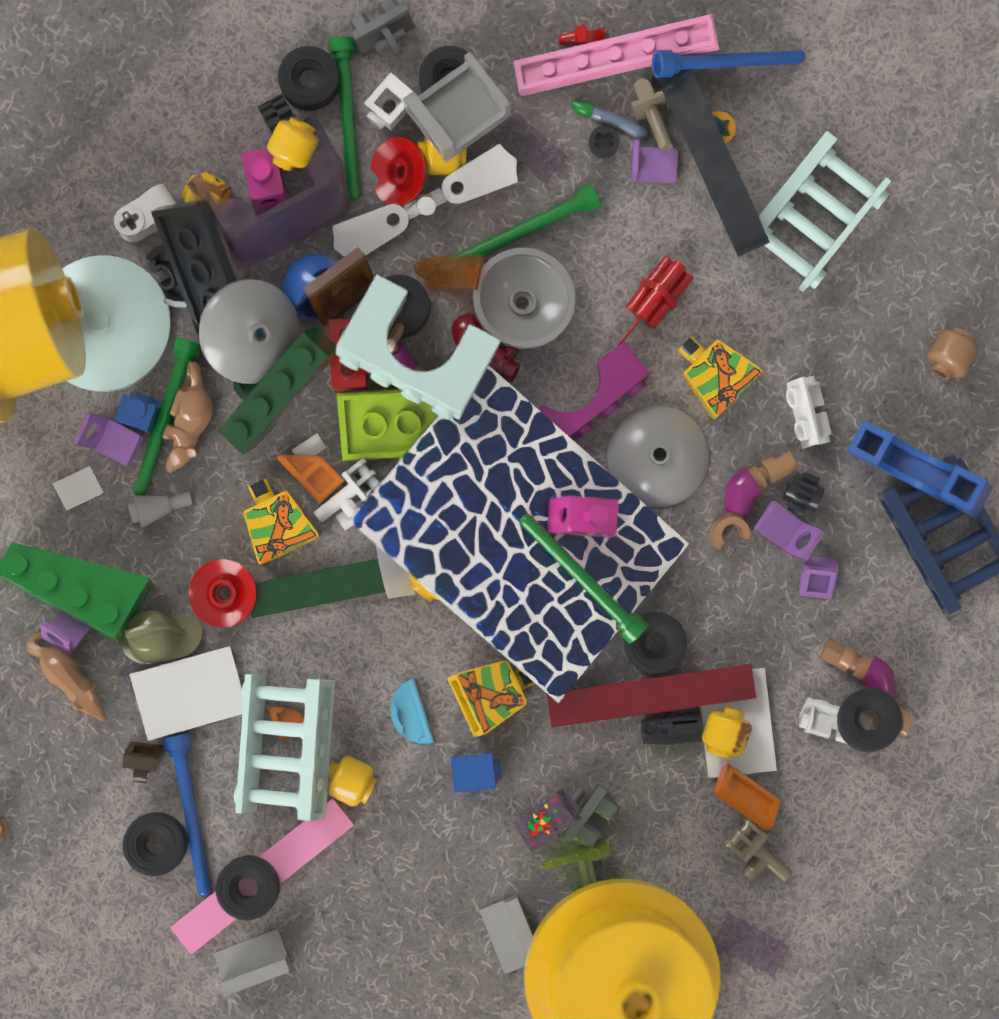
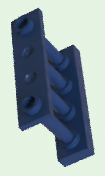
M954 454L942 459L943 462L957 465L969 471L965 462L961 458L957 459ZM894 487L877 495L943 615H950L961 609L958 600L961 599L963 593L999 574V533L984 506L978 517L975 518L981 529L936 553L935 551L930 552L924 542L927 539V535L966 513L950 506L921 523L918 521L913 522L907 510L911 509V504L926 497L928 494L914 487L904 493L902 491L896 492ZM988 541L998 559L955 583L952 581L947 583L941 572L944 569V565Z

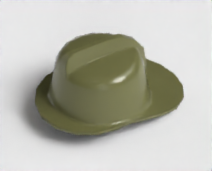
M144 610L137 613L130 620L127 630H125V636L121 641V646L124 654L131 661L139 664H153L176 660L189 656L198 648L202 640L203 628L199 618L196 616Z

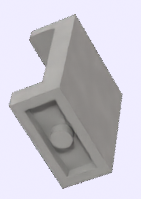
M471 52L464 56L465 62L422 94L417 96L413 91L403 98L405 111L435 147L445 163L512 115L510 102L513 100L511 95L502 84L496 86L490 78L492 72L486 62L481 57L476 60Z

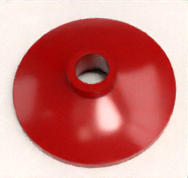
M394 137L386 140L378 147L370 166V170L378 177V183L374 191L383 202L400 206L412 202L420 194L426 180L427 168L425 157L415 142L403 137Z
M217 559L204 564L194 574L189 586V601L196 616L204 623L218 628L232 627L243 622L251 614L257 599V587L252 574L242 564L228 559ZM223 587H228L231 591V596L227 600H223L219 594Z

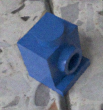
M131 392L130 396L123 394L114 421L152 434L162 401L138 392Z

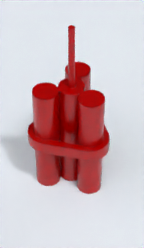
M664 256L648 278H643L640 281L639 285L641 287L625 306L628 311L637 315L638 318L618 342V346L624 342L641 319L649 327L655 329L670 309L674 310L678 305L676 301L694 279L685 271L686 267L677 260L673 262Z

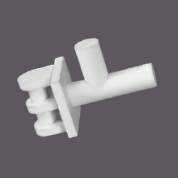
M365 458L341 474L349 484L314 512L322 523L340 508L350 519L357 512L353 518L354 523L364 516L352 498L358 495L362 501L369 500L372 497L370 495L382 483V481L379 482L375 478L376 472L373 469L370 471L367 468ZM356 471H357V472L361 475V477H362V478L359 479V480H358V479L355 477V475H354V473H355ZM367 483L371 489L367 491L363 484ZM385 484L381 485L379 487V490L383 488Z

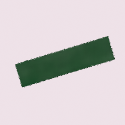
M378 559L255 582L257 599L251 612V617L256 618L384 593L386 590Z

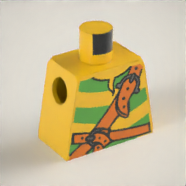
M691 336L677 350L691 364L682 374V378L714 420L762 372L758 366L718 339L706 350Z
M263 479L248 487L256 505L243 511L259 565L275 560L320 537L319 532L289 491L286 490L274 495L267 479Z
M507 660L462 671L447 678L474 737L490 732L527 704V700L522 690L535 684L520 669L513 672ZM524 666V670L534 676L532 670L528 666Z

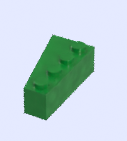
M11 542L0 561L1 580L119 644L125 636V630H127L130 620L139 612L154 585L150 577Z

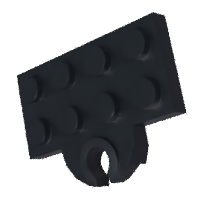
M207 199L160 206L152 210L151 214L162 244L153 248L146 257L150 261L151 273L165 269L170 274L171 278L158 283L165 295L163 302L172 307H187L198 338L201 316L209 300L221 288L237 281Z

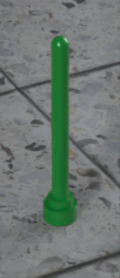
M342 36L331 38L328 40L329 54L333 55L339 71V96L347 196L349 200L357 201L360 199L361 191L350 63L354 59L353 54L356 53V43L353 37Z
M590 182L579 187V192L573 194L574 198L450 257L449 266L453 269H458L574 212L588 210L590 213L601 208V202L593 185Z
M179 337L176 338L173 350L176 351L174 355L176 362L133 491L136 496H145L148 491L164 442L163 434L172 418L170 412L176 394L182 388L189 361L194 362L195 358L199 359L202 349L198 343Z
M530 514L521 516L520 524L618 622L617 627L621 630L619 634L629 644L635 641L647 629L649 624L640 615L635 616L632 612L628 614Z

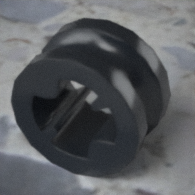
M609 126L597 127L592 131L589 138L590 151L598 158L611 157L618 150L619 135ZM600 135L603 138L607 135L611 136L610 144L613 145L612 148L607 149L603 147L598 149L596 147L598 144V140H595L596 136Z

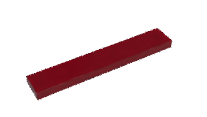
M751 664L549 693L558 697L565 695L559 703L547 694L551 727L756 698Z

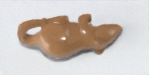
M189 361L183 386L178 390L170 415L176 417L174 425L168 424L163 434V439L170 440L173 438L174 442L173 449L166 460V470L169 474L184 467L192 458L199 455V450L196 446L200 435L206 430L214 416V404L211 396L203 387L200 366L196 362Z
M41 632L31 635L27 640V651L31 655L40 658V667L47 680L65 693L66 697L73 702V709L81 710L83 713L93 716L100 721H106V713L102 707L100 697L94 692L96 685L91 679L83 675L80 670L81 664L78 660L57 647L38 646V640L43 639Z

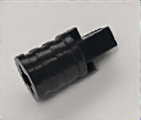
M701 711L665 714L641 720L643 744L674 745L677 743L703 742Z

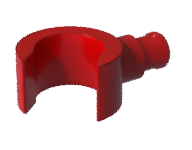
M586 24L576 26L575 31L558 35L560 45L578 46L606 39L605 26L597 30H586Z

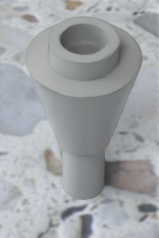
M190 492L170 497L132 496L133 503L127 504L132 524L139 522L140 528L171 513V510L193 505Z

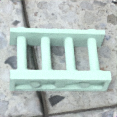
M828 131L825 132L759 215V219L770 243L764 246L805 277V280L798 287L802 292L808 286H811L813 289L818 286L827 274L822 268L872 206L878 210L890 195L885 190L891 183V180L887 177L878 187H875L834 155L836 151L832 149V146L837 141V138ZM818 164L823 168L825 166L830 168L868 198L857 214L814 182L815 177L811 173ZM797 190L801 194L806 192L847 224V227L836 240H833L793 208L794 204L789 200ZM776 217L781 221L786 219L826 251L815 267L772 235L773 230L769 226Z
M245 674V682L241 689L243 713L238 783L234 791L235 813L257 812L258 803L296 807L298 810L297 820L313 821L326 819L335 680L307 679V686L305 689L266 686L267 675ZM265 700L304 703V722L290 723L264 720ZM263 734L301 737L303 740L302 756L300 758L261 755ZM260 769L299 772V792L291 793L259 789Z

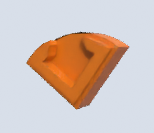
M286 706L268 708L272 721L304 722L305 717L302 713L300 714L293 708H287ZM278 735V738H279L280 741L283 740V739H286V738H288V737H291V736H279V735Z

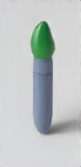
M576 100L571 103L573 109L583 117H592L598 122L636 138L643 139L649 136L648 131L643 126L607 110L605 111V109L595 107L593 103Z

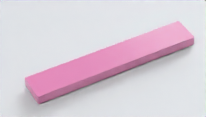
M713 14L513 61L519 94L526 96L652 66V56L655 50L670 49L673 53H678L679 56L700 55L720 50Z
M332 798L326 804V819L303 821L259 857L265 859L274 867L281 884L355 824L337 801ZM244 878L240 880L238 890L242 896L250 898L256 895L258 886L253 879ZM214 892L170 928L192 955L236 920V918L231 917L221 908L216 892Z

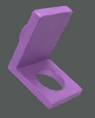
M634 140L632 146L631 181L675 184L677 182L678 149L672 148L667 152H661L659 148L639 147L640 140Z
M87 412L73 443L78 446L95 449L122 465L130 467L144 436L111 418ZM96 423L94 434L89 439H86L89 427Z
M771 501L754 527L757 532L779 548L805 561L808 560L825 533L821 529L801 521L775 501ZM811 534L809 543L804 548L799 549V543L802 538Z
M62 612L57 615L51 624L43 621L41 624L42 638L70 656L91 630L90 627Z

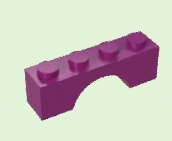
M624 341L597 363L599 388L597 395L591 403L574 412H558L545 405L541 406L538 409L541 412H537L532 419L525 440L527 443H531L554 434L556 431L554 424L570 438L575 435L579 440L594 428L591 421L602 414L604 418H607L621 407L618 400L628 393L631 397H634L648 385L644 380L650 373ZM531 415L523 420L522 423L527 424ZM518 424L516 429L523 435L525 430ZM564 436L540 442V454L547 456L549 453L566 449Z

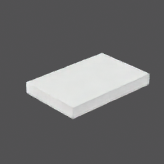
M230 646L130 674L148 741L243 713L242 687Z
M765 668L752 669L756 691L755 699L699 706L702 715L703 732L710 713L717 710L724 712L725 706L745 712L743 719L752 725V732L744 753L739 756L734 755L733 760L707 752L708 746L704 744L708 778L718 777L721 768L728 763L743 774L777 771Z

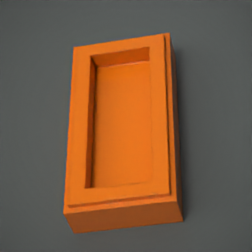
M729 763L723 766L720 770L713 795L763 830L768 831L773 828L781 800Z

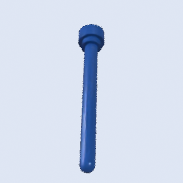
M670 49L655 50L652 56V71L656 78H669L677 74L679 70L800 64L805 60V53L801 50L679 56L678 53H673Z
M190 732L181 733V735L163 737L165 751H169V756L174 758L198 894L201 897H208L212 889L187 754L190 753L189 747L192 746Z

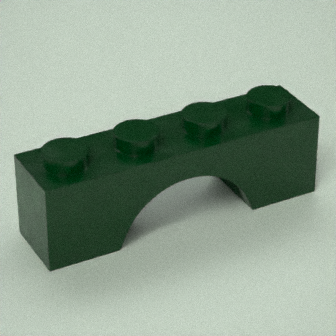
M317 326L302 332L220 427L218 432L242 455L256 448L275 427L279 416L290 402L311 381L319 376L337 356V345Z

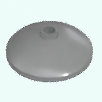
M532 248L509 249L491 258L479 272L473 289V307L483 329L489 335L501 340L500 343L519 349L537 348L555 340L568 326L575 309V289L567 270L551 255ZM523 299L527 302L528 307L526 309H519L515 302Z
M254 279L232 282L216 292L207 303L199 326L201 349L211 367L223 377L245 384L259 383L299 337L298 316L287 295L270 283ZM258 328H261L262 337L256 340L254 333Z
M647 406L630 413L617 425L609 440L607 464L615 485L618 486L620 482L632 492L626 495L629 499L639 504L641 500L649 507H667L687 499L701 485L708 469L709 449L704 433L690 416L668 406ZM660 448L665 451L666 457L663 461H657L654 458L653 452L655 449Z

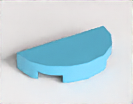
M412 678L403 683L393 696L390 706L391 721L397 732L407 740L418 744L435 743L415 678Z

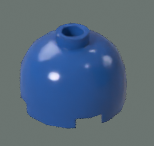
M315 253L297 258L289 264L284 275L281 289L292 302L298 319L303 322H314L317 320L303 288L337 263L336 260L328 255Z

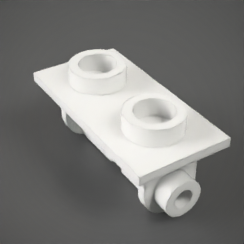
M809 376L786 383L788 388L786 399L789 406L793 408L796 421L794 431L797 439L801 441L802 449L831 442L829 435H832L827 412L816 414L814 407L825 405L820 382H816L815 376Z
M807 698L799 715V727L804 728L806 733L825 738L830 737L831 728L837 730L835 741L846 743L837 727V714L840 706L829 704L824 700ZM862 713L860 715V724L868 730L874 720V716Z

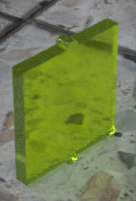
M609 841L594 844L592 847L586 846L550 855L542 862L543 870L602 856L605 852L609 851Z

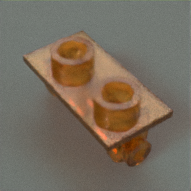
M432 255L431 259L421 258L414 265V271L421 278L426 279L424 288L478 290L484 256Z

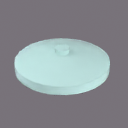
M99 255L86 257L63 268L65 277L69 276L73 280L82 303L83 316L79 320L86 353V365L83 375L67 380V382L79 388L96 392L117 391L140 382L160 363L167 350L171 336L172 319L170 307L163 302L165 295L157 281L137 264L114 256Z

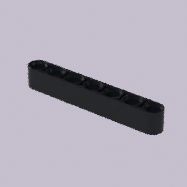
M692 69L679 70L677 74L669 78H658L737 256L740 257L770 243Z

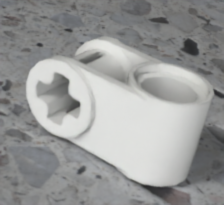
M165 184L156 185L144 192L139 198L120 208L114 216V225L124 240L135 243L157 231L151 211L160 206L177 203ZM130 218L136 223L137 227L134 230L127 226L126 221Z

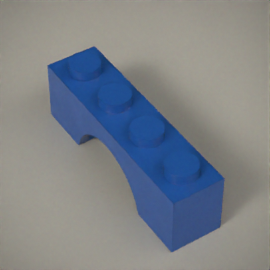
M864 420L847 450L857 460L975 518L978 517L993 489L988 480L957 465H951L907 444L895 435Z

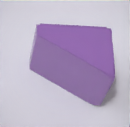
M811 556L807 561L803 560L799 596L833 600L839 571L837 560Z

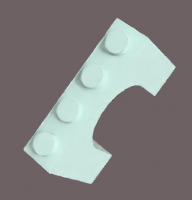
M376 275L336 346V355L340 357L339 361L353 370H358L360 367L371 373V379L383 386L389 387L392 384L402 390L401 394L405 398L415 403H420L421 400L433 406L432 411L442 418L451 420L454 417L459 420L498 350L501 340L469 324L454 354L443 366L428 372H418L405 368L392 356L387 343V335L406 301L408 291Z

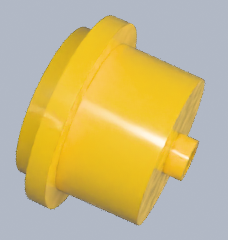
M35 228L0 237V423L7 422L13 417L16 408V397L82 376L85 371V344L79 320L83 316V308L78 290L73 280L69 276L65 277L50 244Z
M635 879L599 881L586 885L563 898L546 914L536 929L528 947L524 967L525 995L533 1019H712L717 1006L721 983L719 958L715 944L709 931L697 914L674 893L650 882Z

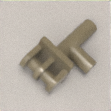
M639 79L634 84L637 100L631 102L635 120L638 122L647 118L652 135L656 139L660 151L667 152L673 148V144L660 115V112L668 109L664 92L661 90L654 93L651 83L647 79Z
M745 817L742 820L745 823L740 829L735 828L732 831L735 833L729 841L725 839L723 842L745 863L752 856L755 857L742 874L753 882L767 867L781 881H787L791 877L792 871L763 846V843L769 837Z

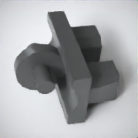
M382 0L377 6L380 13L379 17L370 21L366 14L360 13L350 19L353 30L351 35L363 58L374 51H377L379 54L388 48L394 56L401 52L397 43L407 37L406 32L415 28L409 14V9L404 2L399 4L395 0Z
M598 783L583 805H580L579 802L586 792L579 787L576 788L571 797L563 792L558 797V799L565 803V806L558 814L560 817L567 821L574 810L577 812L564 831L563 837L570 842H573L575 839L577 842L590 848L601 834L598 829L587 822L591 814L595 811L609 821L619 808V805L606 794L607 789Z

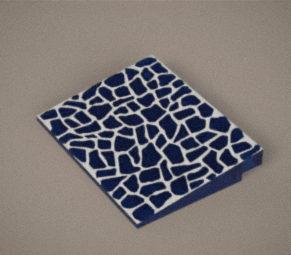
M488 366L461 418L457 420L452 417L451 420H447L437 415L348 518L355 527L558 703L619 630L617 627L618 622L520 524L521 516L530 514L547 531L550 498L579 496L618 500L617 532L613 538L549 534L628 614L634 612L689 545L685 539L490 366ZM566 507L564 508V511H563V520H564V522H565L566 516H567V509H566Z

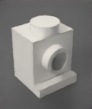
M390 73L364 102L365 109L369 112L366 118L378 129L381 130L386 126L391 131L407 113L403 98L413 91L395 75ZM386 102H393L396 108L393 112L388 113L383 110V105Z

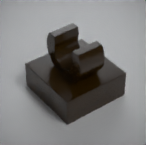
M129 742L123 754L122 768L134 769L133 782L147 784L150 771L157 772L161 764L164 745Z

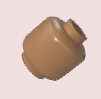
M960 328L942 331L927 354V359L933 366L931 371L943 380L965 377L979 353L976 339L970 333Z

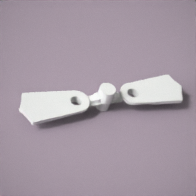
M497 144L449 174L443 180L442 191L438 188L428 194H421L416 200L404 205V208L397 204H389L332 226L334 250L345 257L359 247L367 255L402 233L407 228L409 219L420 214L431 215L435 211L436 206L446 202V199L451 203L460 204L517 183V159L508 153L501 144ZM454 182H461L463 184V189L460 193L455 194L451 192V185ZM391 213H396L399 216V221L395 225H390L386 221L387 216Z

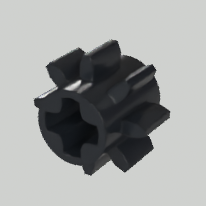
M807 472L803 473L801 478L793 475L783 494V499L790 502L787 509L799 515H804L806 509L815 512L825 491L824 488L817 486L820 478Z

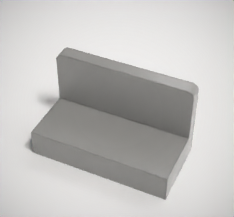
M516 894L480 910L504 973H510L525 966L528 947L533 937V932L519 897Z
M277 929L222 949L214 954L223 979L219 984L224 997L289 973L292 969L286 948Z

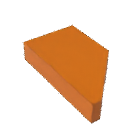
M279 455L277 457L280 463L319 504L344 482L343 478L322 456Z

